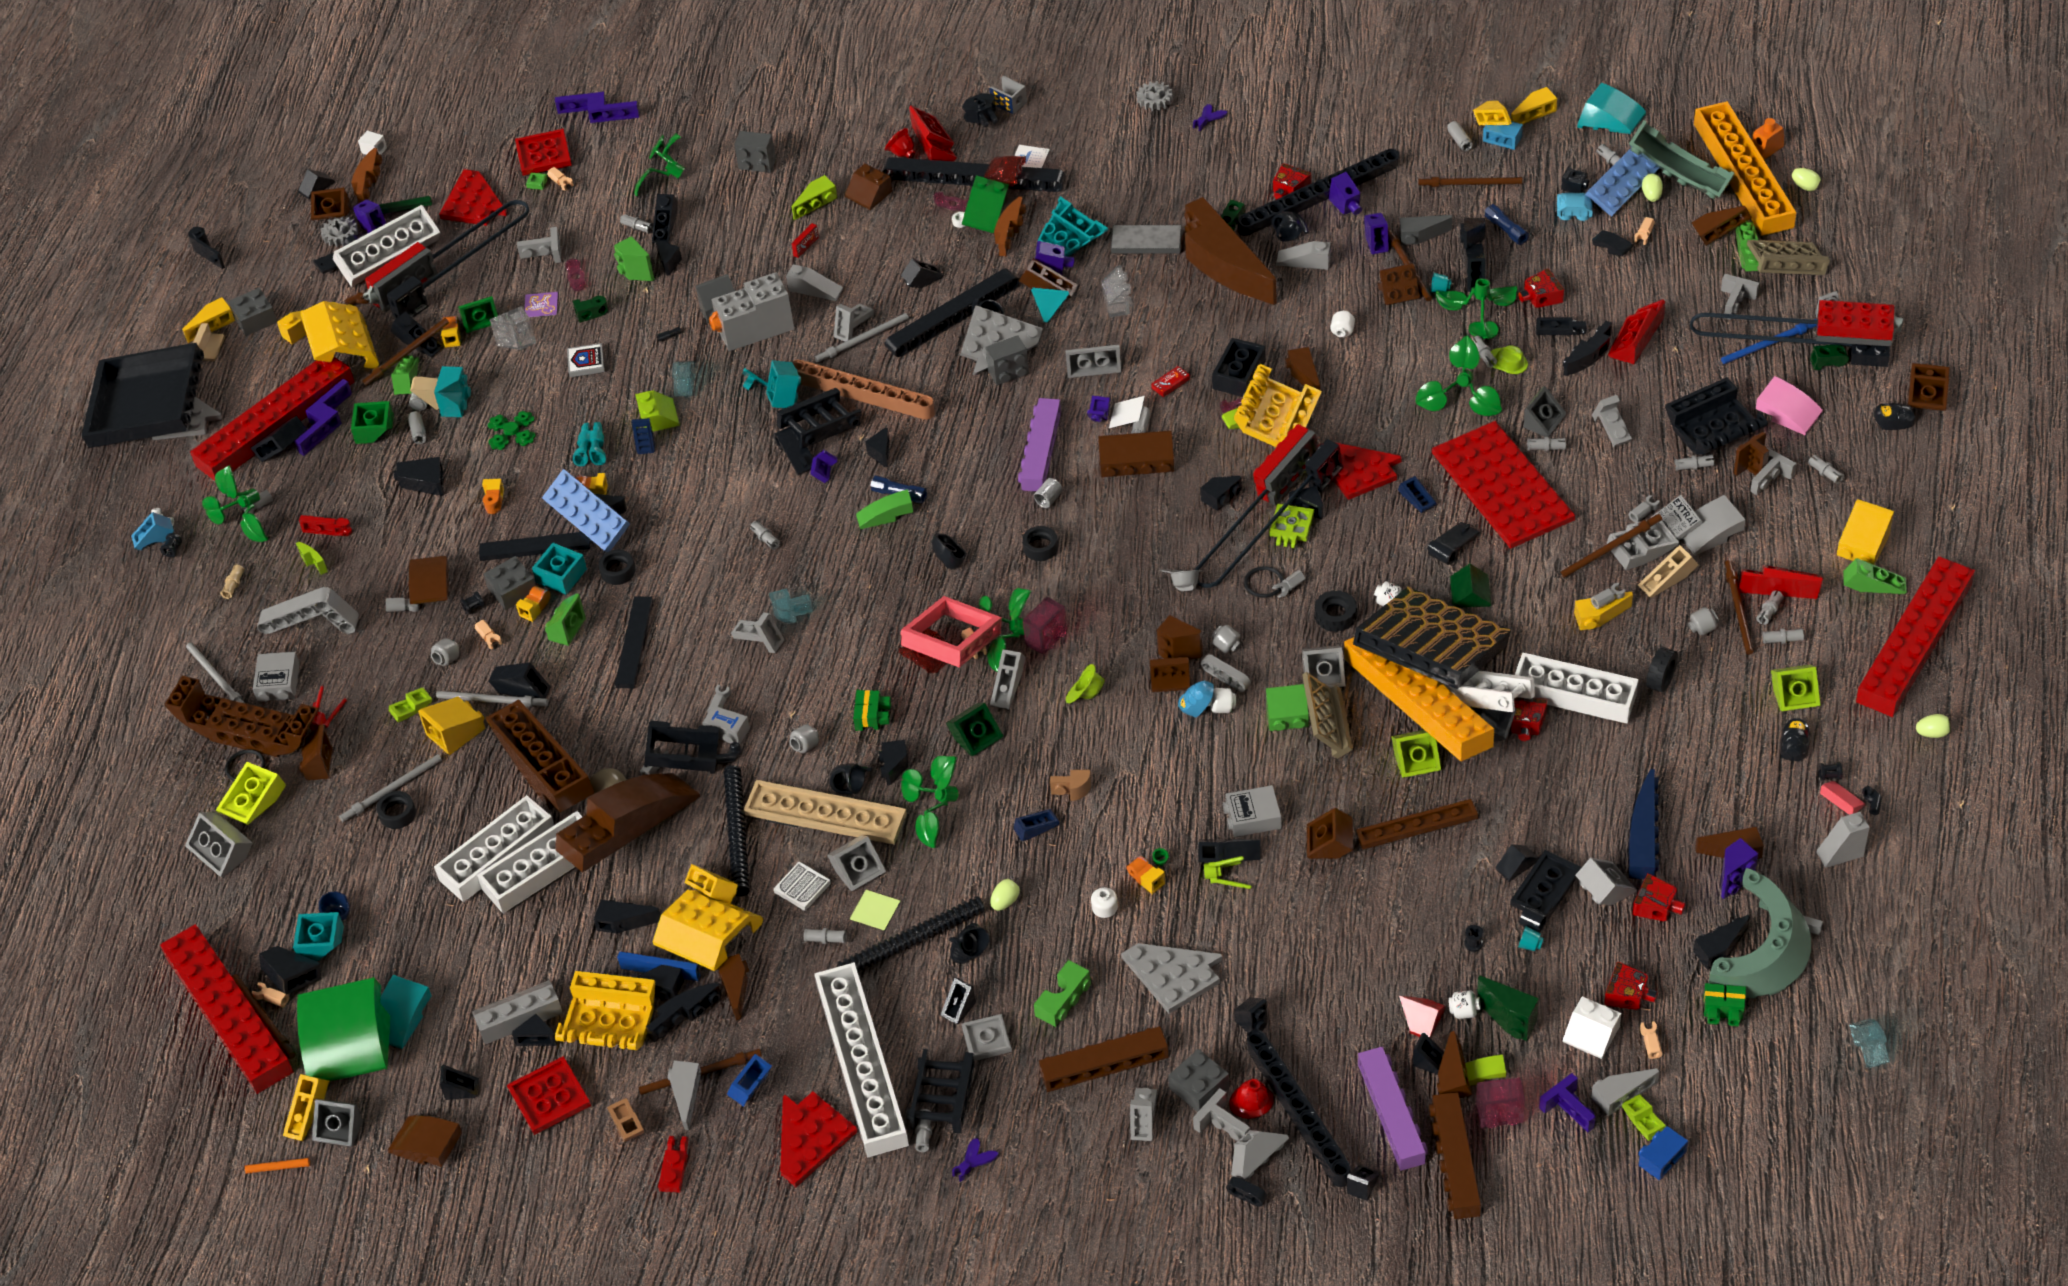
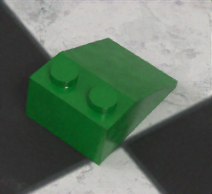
M976 175L961 225L994 233L995 226L1004 207L1009 184Z

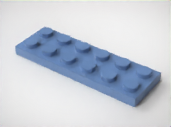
M1630 148L1585 195L1612 217L1642 187L1644 177L1648 174H1655L1660 168L1643 156L1633 153Z
M565 469L560 472L542 497V499L605 552L612 550L630 525L626 519Z

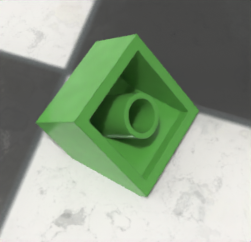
M632 236L614 245V256L618 261L617 269L621 275L624 274L628 280H655L649 254Z
M574 594L563 600L560 606L555 609L553 617L545 626L548 640L569 646L586 619L579 594Z
M1304 684L1266 688V713L1269 731L1309 727L1308 705Z

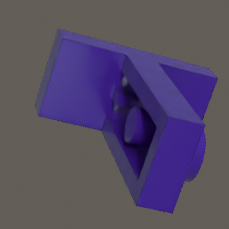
M1571 1073L1540 1096L1539 1109L1546 1114L1558 1104L1583 1129L1590 1132L1594 1129L1596 1116L1573 1093L1577 1090L1578 1078Z

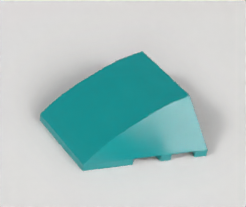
M1600 83L1585 103L1577 128L1587 126L1593 127V130L1605 128L1609 132L1631 134L1646 115V111L1641 105L1621 91L1607 84Z
M1060 196L1056 209H1053L1052 216L1049 222L1045 224L1037 241L1063 246L1065 248L1064 256H1070L1109 229L1097 220L1093 221L1075 209L1070 202Z

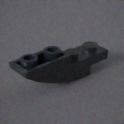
M1606 320L1602 326H1598L1595 335L1590 337L1587 342L1581 340L1578 345L1573 347L1570 356L1566 357L1563 361V375L1568 376L1584 370L1598 361L1609 350L1612 322Z
M715 982L689 989L656 1009L658 1017L646 1026L649 1038L655 1043L660 1038L665 1037L674 1026L679 1025L685 1017L692 1022L696 1017L701 1016L708 1007L717 1003L720 997H722L719 984Z

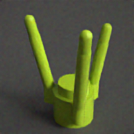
M1243 856L1204 863L1205 879H1210L1211 883H1220L1246 889L1252 888L1251 885L1218 879V876H1222L1221 868L1241 864V860H1244Z

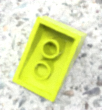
M246 762L216 811L245 824H250L277 801L286 784L278 774Z

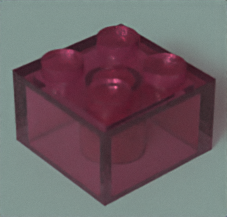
M1046 597L1023 619L1025 645L1042 655L1052 649L1055 643L1060 638H1063L1067 632L1065 606Z
M1520 1077L1477 1083L1476 1110L1480 1128H1494L1499 1125L1523 1123L1525 1097Z

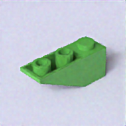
M405 356L391 374L394 395L411 394L412 380L417 376L419 357Z
M1856 558L1843 571L1844 586L1859 592L1907 593L1905 577Z

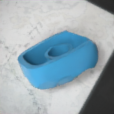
M1204 680L1190 686L1185 694L1179 698L1178 706L1180 710L1187 715L1197 718L1211 702L1214 684Z

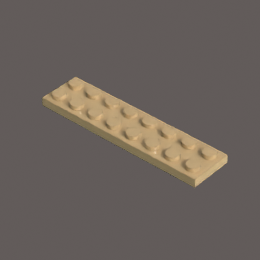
M756 780L743 810L746 816L853 837L868 836L870 840L895 845L907 814L905 808Z

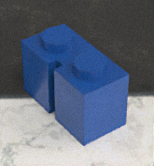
M754 1054L731 1084L727 1095L744 1107L766 1079L772 1065Z
M1666 1126L1662 1131L1655 1133L1652 1142L1648 1146L1644 1145L1638 1154L1640 1156L1638 1166L1660 1181L1672 1168V1165L1669 1163L1671 1162L1675 1165L1687 1152L1688 1140Z

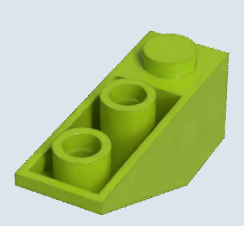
M825 175L810 182L791 206L794 220L837 199L836 186Z

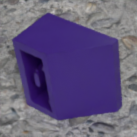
M1741 838L1725 849L1721 879V897L1723 899L1729 895L1736 894L1743 886L1742 880L1746 868L1756 870L1758 853Z

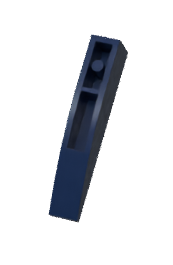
M1650 769L1644 780L1632 815L1629 838L1630 879H1645L1647 873L1654 876V873L1659 871V859H1655V855L1659 854V843H1655V838L1659 836V826H1655V822H1658L1659 810H1655V806H1658L1659 797L1655 793V789L1658 790V777H1655V769Z

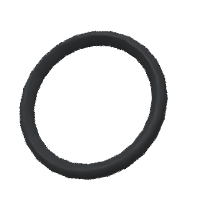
M1268 566L1256 567L1246 574L1244 586L1251 595L1267 598L1281 591L1279 587L1274 592L1259 594L1251 590L1248 585V579L1251 574L1259 570H1269L1276 573L1280 583H1282L1284 578L1275 568Z
M241 750L228 759L225 765V773L229 779L235 781L236 778L229 772L230 763L237 756L246 753L259 756L262 761L261 768L265 769L266 761L264 756L256 750Z

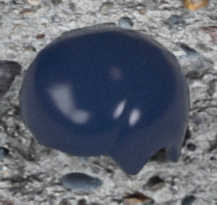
M337 891L322 895L319 900V913L338 912L342 921L347 918L350 912V905L346 895Z

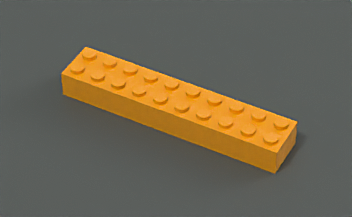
M1728 101L1695 109L1694 126L1719 167L1730 173L1731 171L1735 173L1734 178L1729 184L1742 205L1748 209L1752 216L1751 220L1760 235L1763 236L1794 228L1795 209Z
M1354 637L1344 641V660L1458 760L1462 762L1494 747V728L1441 682L1353 645Z

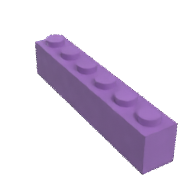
M1039 398L1037 405H1034L1033 415L1035 417L1031 418L1030 423L1032 430L1027 435V442L1029 443L1025 445V458H1022L1021 461L1022 472L1018 474V482L1021 483L1022 490L1037 491L1047 479L1061 415L1059 399Z
M1383 1047L1358 1053L1359 1069L1400 1171L1425 1164V1155H1428L1427 1146L1419 1138L1421 1136L1420 1129L1412 1121V1109L1410 1106H1406L1405 1092L1403 1088L1399 1089L1398 1075L1390 1067L1392 1062L1389 1054H1385Z

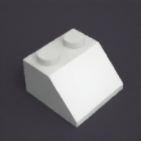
M1582 996L1572 1013L1563 1042L1602 1059L1620 1027L1621 1013Z

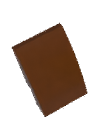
M1912 363L1908 405L1914 408L1946 411L1950 367Z
M447 556L410 560V604L448 600L449 565Z
M408 1116L387 1151L388 1153L426 1165L428 1162L442 1167L461 1136L462 1131L460 1125L452 1121L430 1116Z

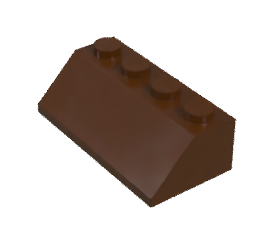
M1172 431L1098 436L1101 477L1174 472Z

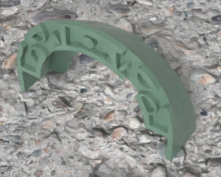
M1643 120L1629 143L1631 151L1643 156L1661 168L1664 175L1670 178L1672 176L1678 179L1677 182L1686 187L1688 184L1706 193L1707 196L1714 200L1719 198L1734 178L1735 173L1732 171L1730 173L1722 167L1715 166L1712 169L1709 163L1690 154L1673 142L1668 144L1666 142L1667 139H1665L1666 137L1660 131L1651 127Z
M1746 868L1742 880L1743 887L1760 898L1759 907L1769 912L1771 929L1765 942L1754 952L1741 957H1721L1716 959L1710 971L1709 984L1724 985V994L1726 992V985L1746 987L1745 998H1756V996L1767 994L1771 996L1785 990L1805 970L1811 953V935L1804 916L1788 897L1770 879L1754 870Z

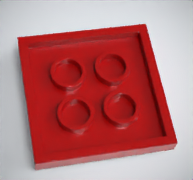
M564 129L515 139L523 176L548 171L553 167L564 168L572 165Z
M564 1056L507 1084L510 1094L534 1135L591 1106L588 1097Z

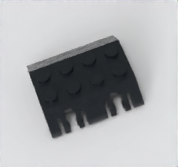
M1728 377L1665 404L1674 432L1695 455L1706 454L1711 450L1717 449V446L1726 445L1748 435L1749 432H1755L1768 425L1766 418L1760 412H1757V418H1754L1737 400L1738 388Z

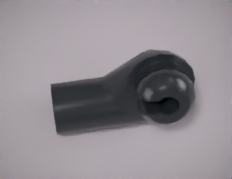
M733 742L730 744V750L727 753L717 754V764L736 761L742 751L740 744Z
M1866 786L1862 789V794L1870 803L1869 813L1878 815L1882 797L1871 786Z

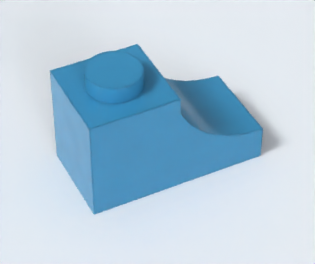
M1512 122L1510 125H1485L1483 128V142L1515 150L1522 138L1523 124Z
M152 512L131 535L134 548L142 550L151 543H164L167 534L174 532L171 519Z

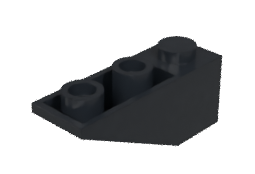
M657 194L652 243H655V241L669 243L678 206V200L674 194Z
M1464 218V223H1460V243H1464V249H1467L1485 240V218Z
M406 311L393 322L391 332L407 345H410L427 332ZM432 336L417 347L416 350L432 358L444 346Z
M1199 839L1198 862H1218L1240 856L1244 857V860L1241 861L1260 860V839Z
M600 900L594 922L597 931L617 934L658 923L661 914L659 908L652 905L644 906L634 903L616 902L614 900Z
M1749 915L1742 918L1738 917L1731 923L1719 926L1714 931L1706 935L1702 934L1695 939L1693 952L1707 970L1712 968L1716 959L1721 957L1728 958L1748 929Z

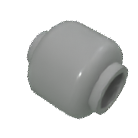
M1703 607L1690 615L1691 622L1688 625L1693 633L1697 632L1703 636L1717 628L1719 619L1712 608L1709 610L1707 607Z
M1220 625L1212 634L1213 644L1224 653H1229L1231 650L1235 652L1241 644L1239 642L1240 634L1229 625Z
M448 638L440 640L431 648V658L438 665L447 666L459 657L458 644Z
M802 725L791 732L790 745L795 751L806 753L818 745L819 735L812 726Z

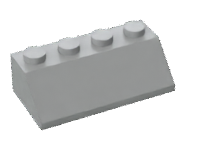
M549 980L472 1011L485 1045L512 1034L513 1030L535 1014L545 1021L563 1013L559 999Z

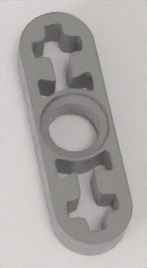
M1208 654L1201 661V666L1207 673L1240 692H1244L1251 685L1250 679L1244 673L1211 654Z

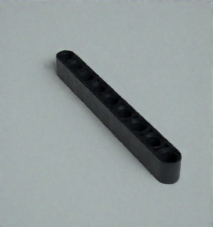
M1007 268L1000 270L889 336L885 341V347L896 357L904 356L973 314L972 303L975 299L978 298L979 302L985 300L996 301L1013 291L1019 285V278Z
M1257 1029L1250 1031L1247 1035L1249 1055L1331 1182L1337 1187L1347 1186V1176L1351 1172L1350 1163L1265 1033Z

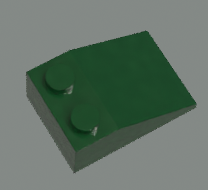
M1479 975L1477 997L1480 998L1481 1007L1507 1034L1516 1039L1527 1041L1537 1023L1539 998Z

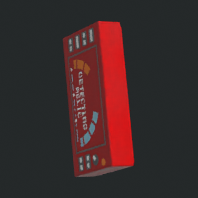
M810 224L791 243L793 256L799 258L819 238L817 225Z
M1177 366L1151 384V388L1162 397H1165L1189 381L1190 375Z

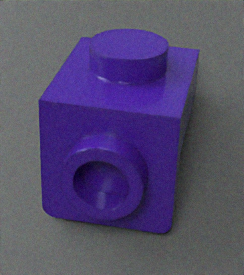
M1092 396L1090 410H1087L1089 418L1096 422L1107 420L1111 399L1108 397Z
M823 450L813 458L810 475L826 483L830 477L831 466L837 462L838 458Z

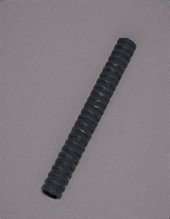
M729 765L724 768L730 872L731 881L738 885L735 896L741 897L750 892L743 812L742 775L739 766Z
M975 896L974 899H969V902L964 901L963 905L958 904L957 907H952V910L947 909L946 913L941 912L940 915H935V918H929V921L924 920L923 924L918 923V926L914 925L912 929L907 928L906 932L901 931L900 934H895V937L890 936L889 940L884 939L883 943L878 942V945L874 944L872 948L867 947L866 951L861 950L860 954L855 953V956L850 955L849 959L844 958L843 962L838 961L837 967L855 963L858 973L860 969L864 970L866 966L875 965L876 961L881 962L883 958L887 959L889 955L892 957L894 953L898 954L899 950L904 951L906 947L910 948L911 945L915 946L917 942L921 943L922 939L927 940L929 936L938 935L939 931L944 932L946 928L955 927L956 923L961 924L962 920L967 921L968 918H973V915L978 916L979 912L984 913V904L980 897Z

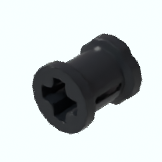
M175 533L167 534L166 542L160 548L161 553L167 557H174L177 553V547L182 543L181 537Z
M477 591L471 597L460 600L466 614H470L472 610L485 605Z
M1841 762L1827 765L1819 763L1820 781L1829 778L1842 780L1843 770Z
M1470 925L1466 928L1464 946L1471 952L1479 951L1483 947L1482 938L1484 931L1480 926Z

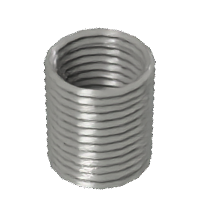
M1047 479L1034 494L1036 503L1043 508H1049L1063 492L1061 484L1055 479Z

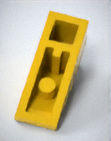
M1548 87L1532 92L1511 113V121L1524 124L1556 112L1557 97Z
M1487 101L1473 110L1478 125L1512 124L1506 108L1499 101Z
M221 297L207 304L182 330L187 342L190 343L194 341L201 323L208 324L211 332L234 322L235 319L231 308Z
M301 311L291 312L277 322L281 336L292 345L307 335L300 315Z
M1632 591L1625 592L1623 598L1614 599L1613 602L1599 609L1592 605L1591 598L1576 600L1574 614L1579 629L1598 628L1632 607Z
M691 864L684 882L711 898L730 904L736 895L738 886L736 883L694 864Z
M300 1074L283 1136L304 1141L314 1120L315 1099L324 1100L329 1084L328 1080Z

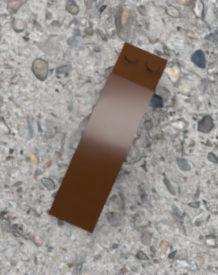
M1204 197L1186 204L1184 213L1186 219V258L1204 274L1225 287L1272 305L1277 304L1275 276Z
M519 699L485 718L514 764L549 810L556 807L561 813L594 794L588 775Z
M674 773L647 774L616 783L587 798L586 815L556 833L555 850L583 873L700 798V794Z

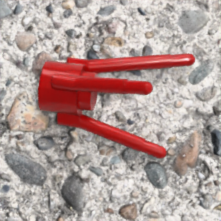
M324 686L320 687L317 701L313 703V707H320ZM344 698L327 720L325 714L318 711V715L310 729L314 731L319 725L323 724L325 728H328L330 722L343 707L347 699Z

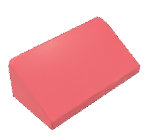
M1834 780L1821 786L1820 794L1849 815L1857 813L1865 806L1863 801Z

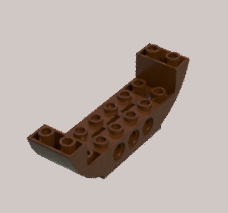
M187 676L180 678L164 704L179 721L198 734L209 738L212 742L245 750H256L261 754L274 757L286 755L298 749L319 711L317 707L301 704L295 715L208 695L205 694L199 679Z

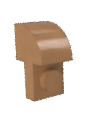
M1070 770V776H1050L1051 795L1070 794L1071 801L1083 798L1091 789L1090 770Z
M627 1098L607 1107L624 1142L644 1133V1129Z

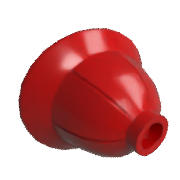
M908 128L898 131L888 141L884 150L891 151L896 156L902 158L913 157L915 154L913 150L914 144L908 135Z
M1251 1079L1241 1084L1232 1093L1229 1099V1106L1236 1116L1252 1119L1266 1114L1272 1108L1274 1098L1271 1091L1257 1079Z

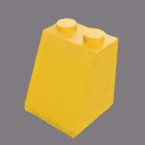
M1857 499L1840 538L1837 556L1852 561L1858 558L1875 565L1890 536L1894 511Z
M459 696L418 711L426 735L449 756L486 729L484 725L485 718L482 713L475 711L468 701H463Z

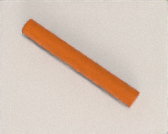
M303 1158L245 1165V1173L310 1166V1159Z

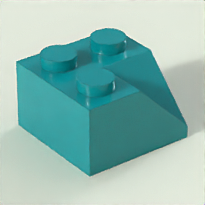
M775 360L771 362L766 394L772 407L787 408L797 403L798 393L796 391L797 386H800L801 377L798 375L793 362Z
M442 366L434 390L441 417H462L464 410L467 409V399L471 396V388L468 387L467 375L464 374L463 367Z
M555 543L549 546L532 567L536 583L566 595L587 570L583 554Z
M339 913L298 914L293 945L295 953L317 961L342 942L344 928Z

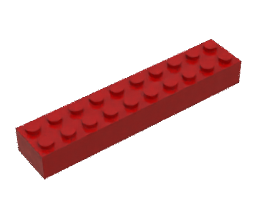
M333 357L331 362L314 361L191 450L190 454L195 466L214 481L216 473L229 465L233 472L256 455L251 449L253 445L295 416H298L300 421H303L307 418L306 410L342 379L348 381L349 386L355 383L350 367L336 357Z
M1938 556L1858 687L1856 703L1890 717L1895 715L1971 588L1975 570Z
M196 924L160 944L167 961L256 1094L294 1073L287 1057Z

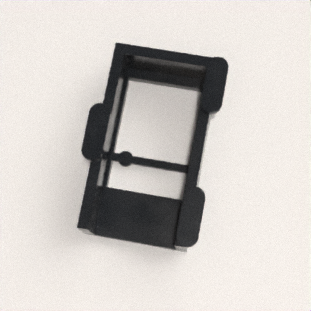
M650 721L644 767L653 766L707 771L710 774H715L719 728L704 725L698 726V729L670 727L669 722ZM655 741L685 744L684 755L654 753ZM688 744L699 745L698 757L687 755Z

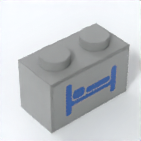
M712 706L702 722L704 726L718 727V739L724 740L727 743L738 742L741 744L750 729L747 716L717 706Z

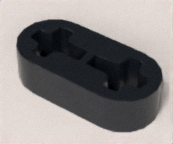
M1231 1177L1226 1185V1189L1230 1194L1257 1207H1261L1268 1196L1262 1188L1238 1177Z

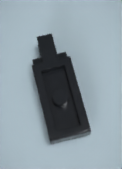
M1573 317L1536 318V335L1586 334L1587 331L1586 321L1573 320Z

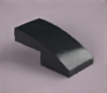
M1604 230L1592 239L1594 246L1605 247L1608 249L1609 254L1623 256L1633 247V244L1625 238Z

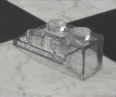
M1118 265L1101 281L1102 294L1109 318L1130 314L1129 307L1132 306L1131 296H1129L1131 294L1130 283H1126L1128 282L1126 271L1123 272L1121 265Z
M522 306L490 319L497 346L522 350L536 344L530 318Z

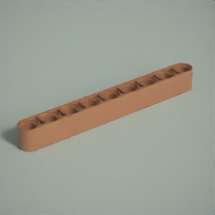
M799 359L792 361L798 371V375L801 377V385L822 391L837 388L840 391V396L921 419H931L935 415L933 398L928 395Z

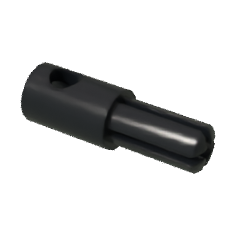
M678 327L657 334V339L661 342L671 338V336L681 333V329Z

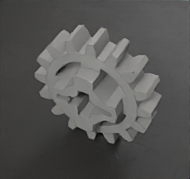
M1150 81L1149 85L1144 83L1143 87H1139V91H1137V103H1140V107L1145 106V110L1151 108V111H1154V109L1159 111L1160 107L1166 108V104L1170 105L1173 100L1172 89L1169 88V85L1165 86L1164 82L1158 84V81L1155 83Z
M343 216L340 219L335 217L333 221L329 219V223H324V228H321L322 239L325 244L329 243V246L333 244L336 247L339 244L343 246L347 237L358 235L357 224L354 219L350 220V217L346 219Z

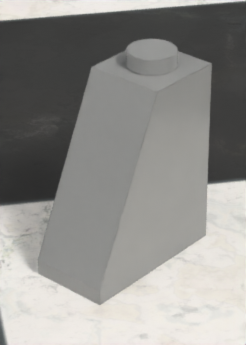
M1861 812L1841 817L1817 849V854L1825 868L1864 856L1869 826Z

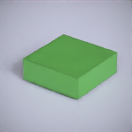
M531 173L526 183L527 188L543 190L548 179L547 174Z

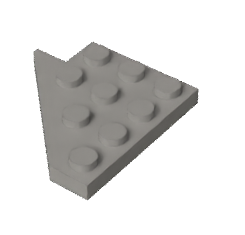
M975 306L960 355L976 361L973 375H977L988 369L986 346L1018 335L1028 351L1038 345L1043 328Z
M195 397L188 431L155 436L152 439L159 440L206 434L207 421L222 420V416L218 411Z
M1141 943L1121 953L1122 959L1168 1014L1220 984V978L1211 967L1223 961L1221 954Z

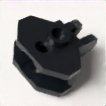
M980 93L966 99L962 106V109L966 112L963 116L964 120L968 123H977L978 125L982 124L983 127H988V121L991 120L993 124L998 121L994 114L996 105L995 97L992 94Z

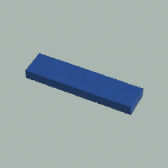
M619 951L617 957L620 968L624 970L645 973L660 965L681 969L683 978L686 980L699 981L701 976L698 964L622 951Z

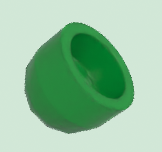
M1163 848L1154 850L1152 860L1155 865H1165L1168 861V852Z

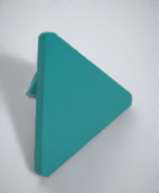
M1031 289L1045 323L1050 321L1069 296V292L1063 290Z
M746 368L743 369L742 374L748 377L743 384L745 389L749 390L754 380L767 387V382Z

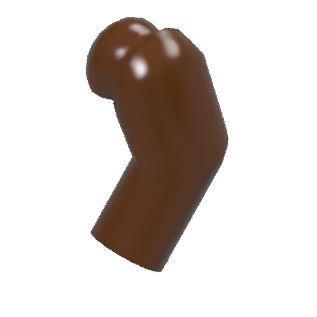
M358 292L344 300L346 305L367 304L369 301L364 299V293Z

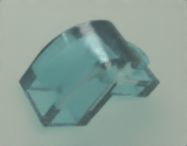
M674 362L672 369L674 396H693L692 380H695L694 362Z
M787 588L769 593L773 613L782 622L795 623V616L813 612L809 594L790 599Z
M1866 1019L1849 1024L1854 1044L1861 1046L1867 1068L1890 1062L1885 1046L1887 1039L1882 1027L1876 1020Z

